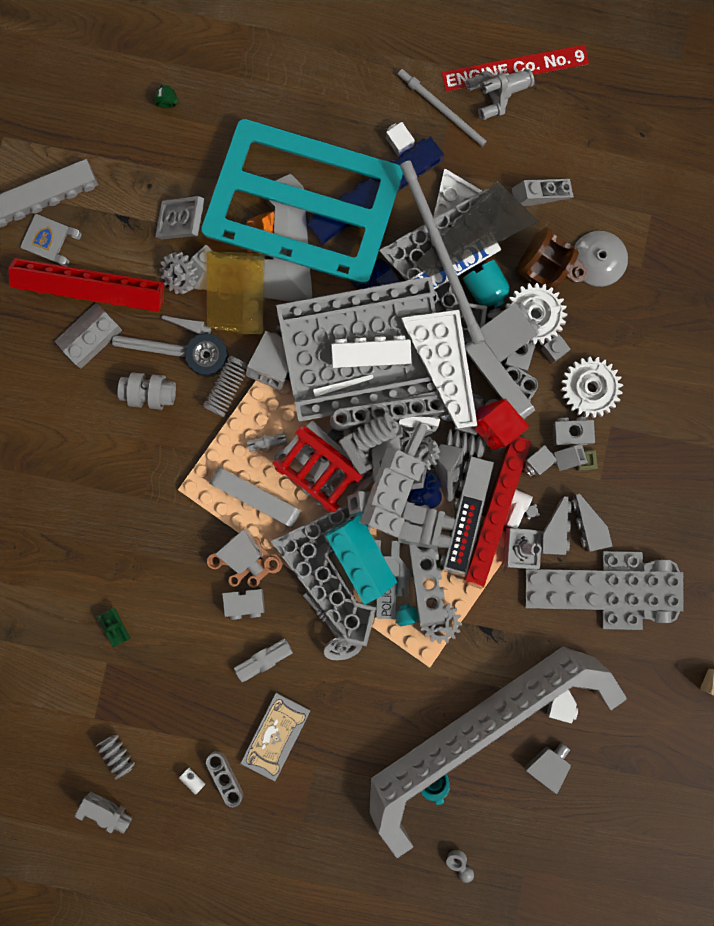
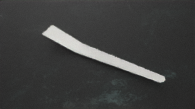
M373 375L314 389V395L317 397L373 378Z

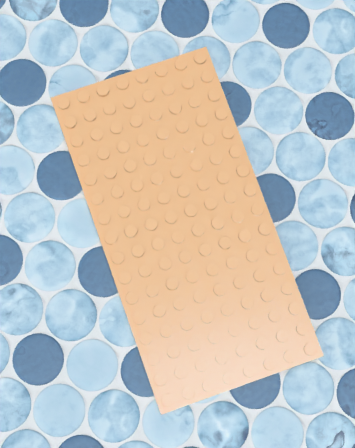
M256 380L178 490L238 533L248 528L253 537L260 539L261 545L269 554L278 555L282 559L283 564L291 569L270 541L333 511H327L319 506L315 501V497L306 495L301 486L285 474L281 475L275 470V466L272 465L274 455L279 450H283L297 436L295 433L303 424L307 426L312 420L328 434L333 429L330 425L331 416L299 422L290 381L286 380L280 391ZM336 416V420L339 423L343 418ZM285 432L286 445L270 447V450L265 448L249 452L247 440L264 437L263 435L272 436ZM344 434L335 442L341 449L340 440L344 438ZM280 455L278 458L283 461L286 455ZM295 458L290 465L296 472H299L303 467ZM217 467L234 474L299 509L301 513L293 528L209 484ZM373 467L366 471L365 474L373 470ZM310 472L304 477L305 479L309 477L314 478ZM425 477L424 488L411 489L406 501L414 503L416 506L427 505L430 509L444 511L445 515L454 517L456 512L453 509L456 497L454 496L452 502L448 501L443 488ZM334 479L331 484L332 487L336 489L341 480ZM352 481L336 500V503L340 505L338 509L348 505L347 496L352 494L356 485L355 481ZM374 481L363 492H371ZM481 515V517H480V522H479V526H478V530H477L475 542H476L477 535H478V532H479V529H480V526H481V523H482V520H483V516H482V515ZM375 528L371 529L370 533L373 539L381 540L380 551L382 555L391 556L392 541H398V537L388 535ZM442 528L441 534L450 535L451 530ZM502 531L485 587L504 561L505 531ZM400 543L399 557L412 572L409 545ZM418 546V548L422 551L428 549L425 547ZM438 547V554L440 556L446 553V548ZM335 552L329 555L357 602L363 604ZM442 571L439 587H443L445 599L441 600L444 606L450 603L451 610L457 608L455 615H461L457 621L462 622L485 587L479 589L462 583L464 577ZM412 577L409 579V597L403 596L404 588H402V596H396V611L399 610V606L410 603V606H415L418 610ZM427 580L423 583V586L426 589H432L434 584L432 581ZM377 599L366 605L377 607ZM428 600L426 606L432 608V603L435 601ZM375 612L372 625L374 629L425 665L431 667L446 645L444 639H442L441 644H438L437 639L431 642L430 635L428 637L424 636L427 631L420 629L419 621L399 627L395 623L396 619H376ZM453 617L449 620V627L451 629L454 624ZM439 624V625H436V627H438V626L444 627L445 624ZM444 631L434 633L439 636L446 635Z

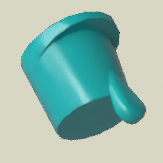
M447 773L421 791L427 800L435 802L436 805L444 803V798L450 790Z

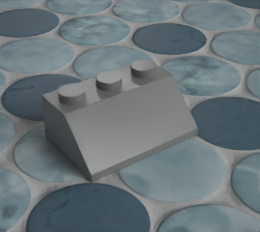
M95 303L58 337L55 343L81 369L113 339V336H117L122 329Z

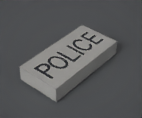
M397 583L377 598L376 619H396Z

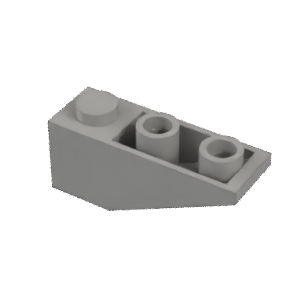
M570 179L524 180L511 188L515 206H532L573 198Z
M580 494L574 495V500H571L573 510L577 511L578 518L576 519L578 530L582 531L583 537L580 540L583 549L586 548V552L612 547L606 524Z
M564 496L560 499L542 532L541 554L566 555V551L570 549L567 532H570L571 526L570 520H568V513L571 512V501H568V497Z

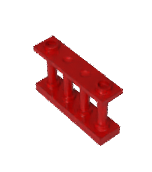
M303 424L295 433L299 439L283 461L277 458L272 465L275 466V470L281 475L285 474L320 501L324 509L335 513L340 506L336 503V500L351 481L359 482L365 473L360 475L348 458ZM305 444H309L314 448V453L301 470L296 472L289 464ZM320 456H325L330 460V464L313 485L304 477ZM340 468L345 472V477L330 497H328L320 489L335 469Z

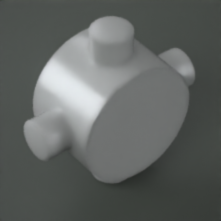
M536 504L529 506L526 511L527 519L530 520L531 517L535 516L539 517L540 513H538Z

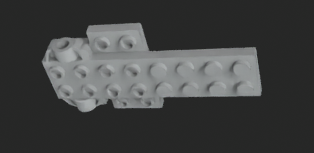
M603 551V571L526 569V608L602 610V629L643 630V619H649L655 623H671L677 620L680 611H683V572H680L677 563L671 560H654L649 563H643V552Z

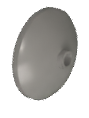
M606 231L589 232L582 236L574 246L579 251L576 260L587 268V276L583 282L595 287L609 286L618 281L627 268L628 253L626 247L612 233ZM599 253H604L605 258H601Z

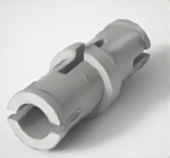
M285 432L272 436L263 435L264 437L247 440L249 452L265 448L270 450V447L287 444Z

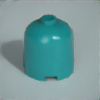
M492 260L482 265L483 270L480 272L472 271L463 278L475 301L479 305L487 306V308L491 306L497 308L504 304L503 299L508 296L510 291L509 284L498 263Z

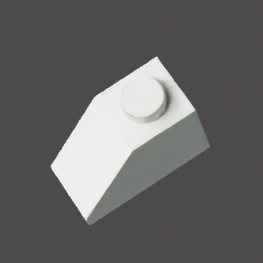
M569 690L549 702L546 714L548 717L571 724L573 719L577 718V704Z

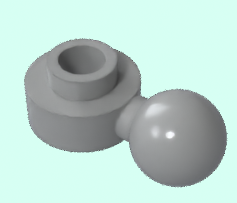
M459 850L449 852L446 861L448 867L454 871H459L458 876L462 882H471L474 878V872L470 867L466 866L467 856L465 853Z

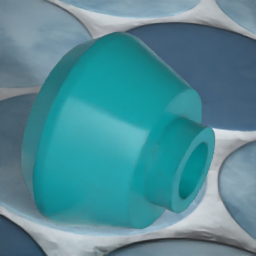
M410 603L399 606V610L396 611L395 623L399 627L419 621L418 610L415 606H410Z

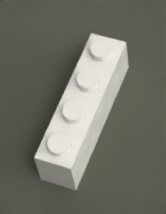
M405 335L394 336V340H386L384 336L374 337V341H366V338H355V342H347V339H335V343H331L332 367L411 364L410 339H405Z

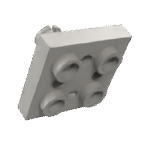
M506 528L503 567L540 569L542 531Z

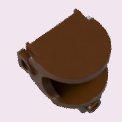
M543 228L541 232L535 234L515 268L520 274L519 279L531 286L538 283L540 287H543L546 284V290H549L551 287L553 290L556 289L566 278L573 283L583 281L587 276L586 266L576 260L579 253L578 249L557 237L548 228Z

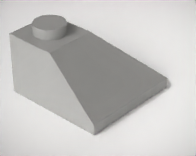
M440 444V452L438 453L440 458L435 459L437 463L435 465V472L447 500L452 502L458 490L459 482L461 479L463 480V448Z

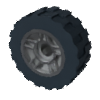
M202 333V335H196L187 344L185 351L186 362L191 370L198 375H203L204 377L215 376V374L221 372L223 367H226L228 351L224 342L219 337L213 336L210 333ZM205 351L210 353L209 358H204Z

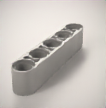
M471 340L465 344L466 354L500 399L506 398L523 419L535 411L533 405L486 343L483 341L474 345Z
M217 467L209 482L214 487L293 528L301 513L299 509L220 467Z

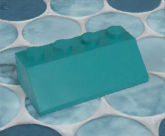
M355 516L325 532V535L360 599L366 605L386 593L397 583V580L367 526L359 523L361 516Z

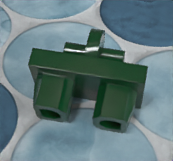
M112 608L97 616L113 648L131 639L116 608Z

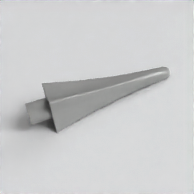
M166 315L161 316L163 320L177 324L198 335L211 333V328L207 327L203 321L179 319Z

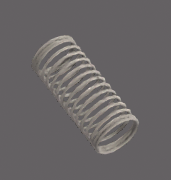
M233 356L228 357V363H225L226 367H223L222 374H219L220 378H217L218 382H215L216 386H213L215 390H211L212 393H209L210 397H206L208 401H204L203 405L206 409L222 417H225V413L211 405L227 411V409L213 401L228 408L229 406L215 397L229 404L232 403L216 393L231 400L233 398L218 389L233 396L235 394L227 391L220 385L237 392V390L223 383L226 382L239 389L238 386L223 377L242 385L224 373L243 381L242 378L230 373L228 370L245 377V375L235 371L228 365L246 373L245 370L234 364L246 370L248 364Z

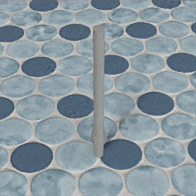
M403 69L399 71L398 76L408 83L409 88L421 94L481 147L486 144L487 141L425 89L417 78L411 77Z

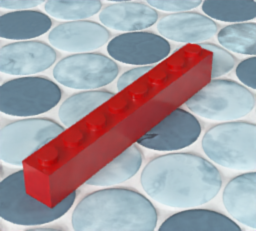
M14 258L8 268L10 287L17 288L18 290H29L55 296L121 305L133 309H145L151 312H160L164 303V282Z
M518 436L506 447L472 551L467 575L464 576L462 581L464 584L479 589L485 587L531 444L530 440Z

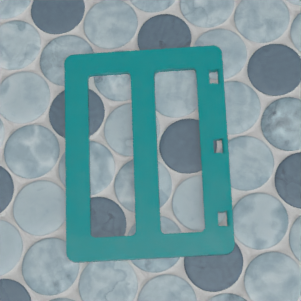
M243 119L237 124L202 225V233L207 238L365 284L370 280L403 172L400 165ZM255 142L379 179L381 183L373 207L371 209L363 208L242 171L251 143ZM241 191L364 228L365 233L357 257L353 258L227 220L225 217L234 192ZM224 232L235 234L234 240L223 237ZM281 249L292 251L291 257L280 254ZM338 266L349 268V273L337 271Z

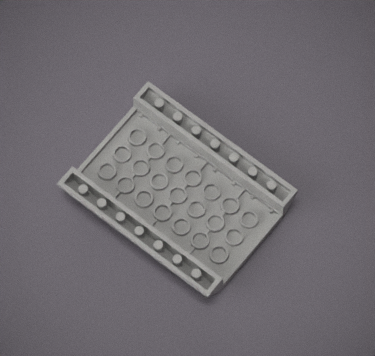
M432 276L276 305L299 422L331 416L335 411L342 408L439 395L401 321L403 317L436 313ZM405 335V339H410L411 364L332 367L331 343H335V339H347V342H355V338H366V341H374V337L384 336L386 340H394V336ZM373 375V378L317 397L314 395V389Z

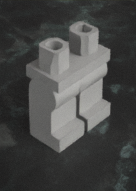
M406 502L403 515L405 521L399 534L398 542L437 550L438 547L449 548L451 536L442 535L441 531L442 528L453 530L455 519L446 516L444 511L416 506L414 503Z
M90 792L83 799L75 815L80 820L87 816L97 821L98 825L107 828L106 831L112 833L115 829L123 834L133 818L124 813L125 807H118L115 803L93 792Z

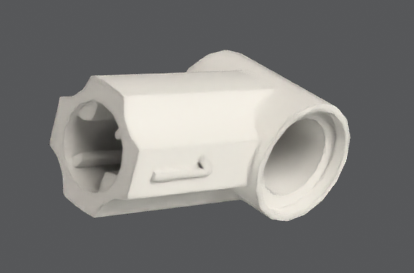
M516 489L505 526L518 529L524 512L528 510L533 496Z

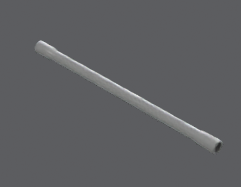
M406 161L400 167L410 186L456 297L473 344L476 345L485 341L469 306L417 180L411 161Z

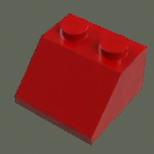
M506 398L481 406L475 413L477 426L473 428L492 450L507 446L529 428L526 421Z

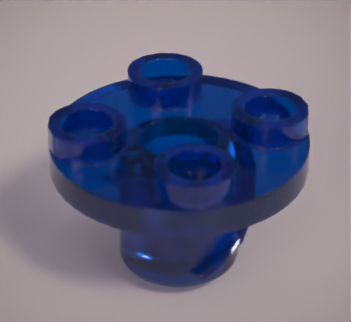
M426 472L424 488L411 489L407 501L414 503L416 506L427 505L430 509L436 508L442 501L440 478L435 474Z

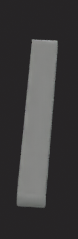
M440 395L338 409L331 416L330 425L337 431L355 429L359 426L364 427L365 423L371 424L373 419L378 422V417L375 416L374 411H379L383 418L386 413H389L395 422L410 417H438L449 415ZM430 403H434L437 406V410L432 409ZM412 405L419 409V413L412 410ZM393 408H397L400 411V415H396L393 412ZM355 414H361L363 421L357 420ZM336 416H341L344 419V423H338Z

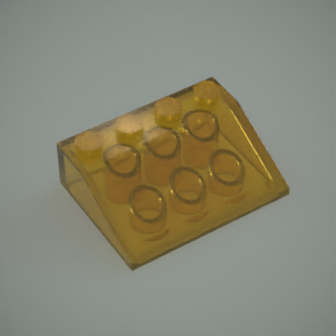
M208 251L207 327L243 334H262L264 331L265 255Z

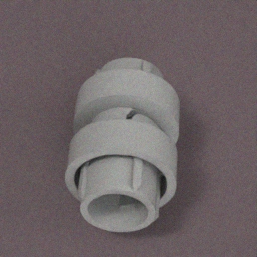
M132 372L129 377H121L119 380L118 399L127 401L129 407L141 408L144 402H146L150 409L162 410L164 405H173L175 401L176 384L175 382L167 381L165 375L153 374L150 380H148L144 373Z

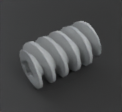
M386 413L384 418L382 416L378 417V422L373 419L371 424L365 423L364 427L359 426L358 432L354 431L353 436L357 446L361 450L367 451L376 445L382 444V442L395 438L398 430L392 416Z
M449 429L446 445L463 448V457L468 452L469 458L476 454L477 458L481 459L486 442L485 440L482 442L481 436L475 441L473 434L467 439L466 432L460 437L458 430L452 435V429Z
M118 734L112 735L96 745L102 746L98 751L99 753L106 752L103 760L110 759L107 767L114 766L110 772H118L115 780L131 771L135 764L134 761L127 762L131 756L130 754L124 755L127 751L126 748L120 749L123 742H115L119 737Z

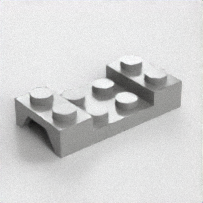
M387 447L359 523L383 531L388 535L399 537L405 521L401 517L414 480H420L426 463L397 449Z

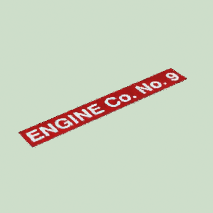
M585 45L444 71L442 76L445 90L451 91L466 88V79L476 77L484 71H488L495 76L500 73L509 75L527 68L534 75L589 64Z

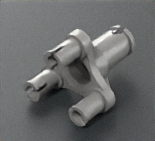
M527 68L509 75L500 73L495 76L488 71H484L476 77L466 79L465 85L468 91L481 87V89L485 88L482 91L484 94L489 93L493 102L492 105L478 110L480 119L485 120L495 115L497 117L504 115L507 101L511 94L532 87L534 85V76L532 71Z

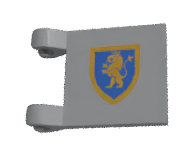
M35 214L20 248L67 267L70 261L66 257L58 255L67 235L79 240L82 234L75 228Z

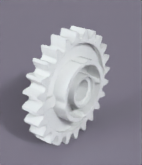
M536 283L534 288L530 284L527 285V289L521 286V293L514 291L515 298H509L512 304L515 302L523 303L528 310V317L531 320L534 319L540 326V329H538L540 333L531 339L533 346L536 345L537 341L543 345L544 339L550 342L551 336L556 338L558 336L556 331L561 332L563 329L560 325H565L566 323L562 319L567 316L566 313L562 312L566 309V306H561L564 299H557L559 292L553 294L552 287L546 290V284L542 288H539L538 283ZM506 304L505 307L508 308V307H510L512 304ZM537 310L540 313V318H533L531 311Z
M589 357L587 362L582 358L580 359V364L575 361L573 363L574 368L568 367L569 373L563 374L566 380L561 381V384L565 385V387L560 389V391L566 393L562 399H568L565 405H572L570 411L577 409L578 416L582 412L584 417H588L591 414L592 419L596 417V413L600 417L603 416V411L607 414L610 413L609 407L614 409L616 407L614 402L620 401L617 395L623 393L618 390V388L623 386V384L618 383L621 377L615 376L618 370L612 371L613 364L606 366V360L600 363L599 357L594 361ZM588 383H592L595 385V392H590L588 390Z

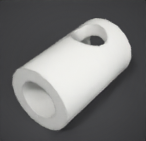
M190 768L179 777L195 795L205 785Z

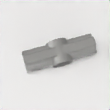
M283 639L273 644V646L264 648L252 655V658L236 666L234 669L241 682H244L259 672L263 673L270 669L278 661L292 654L293 651L286 639Z

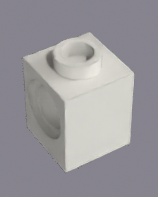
M402 122L398 125L395 123L387 129L386 139L398 156L414 147L415 140Z

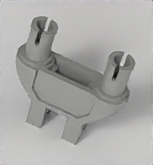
M374 540L380 550L381 540ZM392 541L391 556L383 557L393 575L398 578L396 596H402V588H404L403 596L409 597V579L413 577V574L399 557L400 543Z

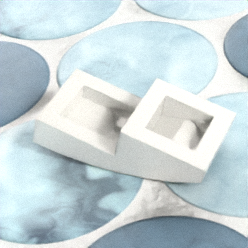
M410 417L401 419L398 422V426L402 425L403 431L412 433L416 424L420 422L427 426V430L435 432L439 426L440 419Z

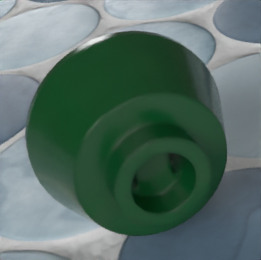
M161 85L153 97V103L160 108H173L179 102L175 90L169 85Z

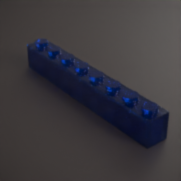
M430 136L428 139H421L412 150L407 149L398 160L390 162L401 165L406 161H411L418 178L443 161L444 153ZM404 174L398 192L408 185ZM370 177L371 179L368 181H362L356 185L355 190L351 193H344L340 197V201L371 209L381 182L379 179ZM318 214L313 215L309 219L310 222H308V228L321 246L351 225Z

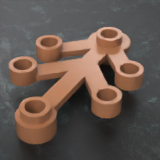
M258 537L253 538L257 541L258 546L263 552L261 556L263 559H257L256 561L264 570L254 577L252 575L248 578L247 583L252 588L257 587L260 580L268 573L279 572L283 565L282 559L278 555L269 554L263 548ZM216 553L211 554L207 559V564L211 569H218L222 565H227L220 558L219 563L214 562V557L219 558ZM274 560L276 566H271L270 561ZM248 568L241 574L236 573L230 576L229 584L234 587L238 586L241 583V579L250 572ZM232 577H236L238 583H234ZM251 578H255L257 584H252Z

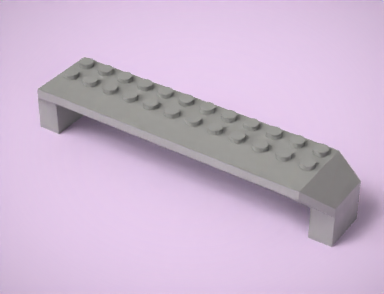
M563 646L372 777L370 815L378 833L396 858H399L413 848L412 842L401 823L407 800L571 687L592 689L610 710L614 709L627 700L612 673L596 657Z

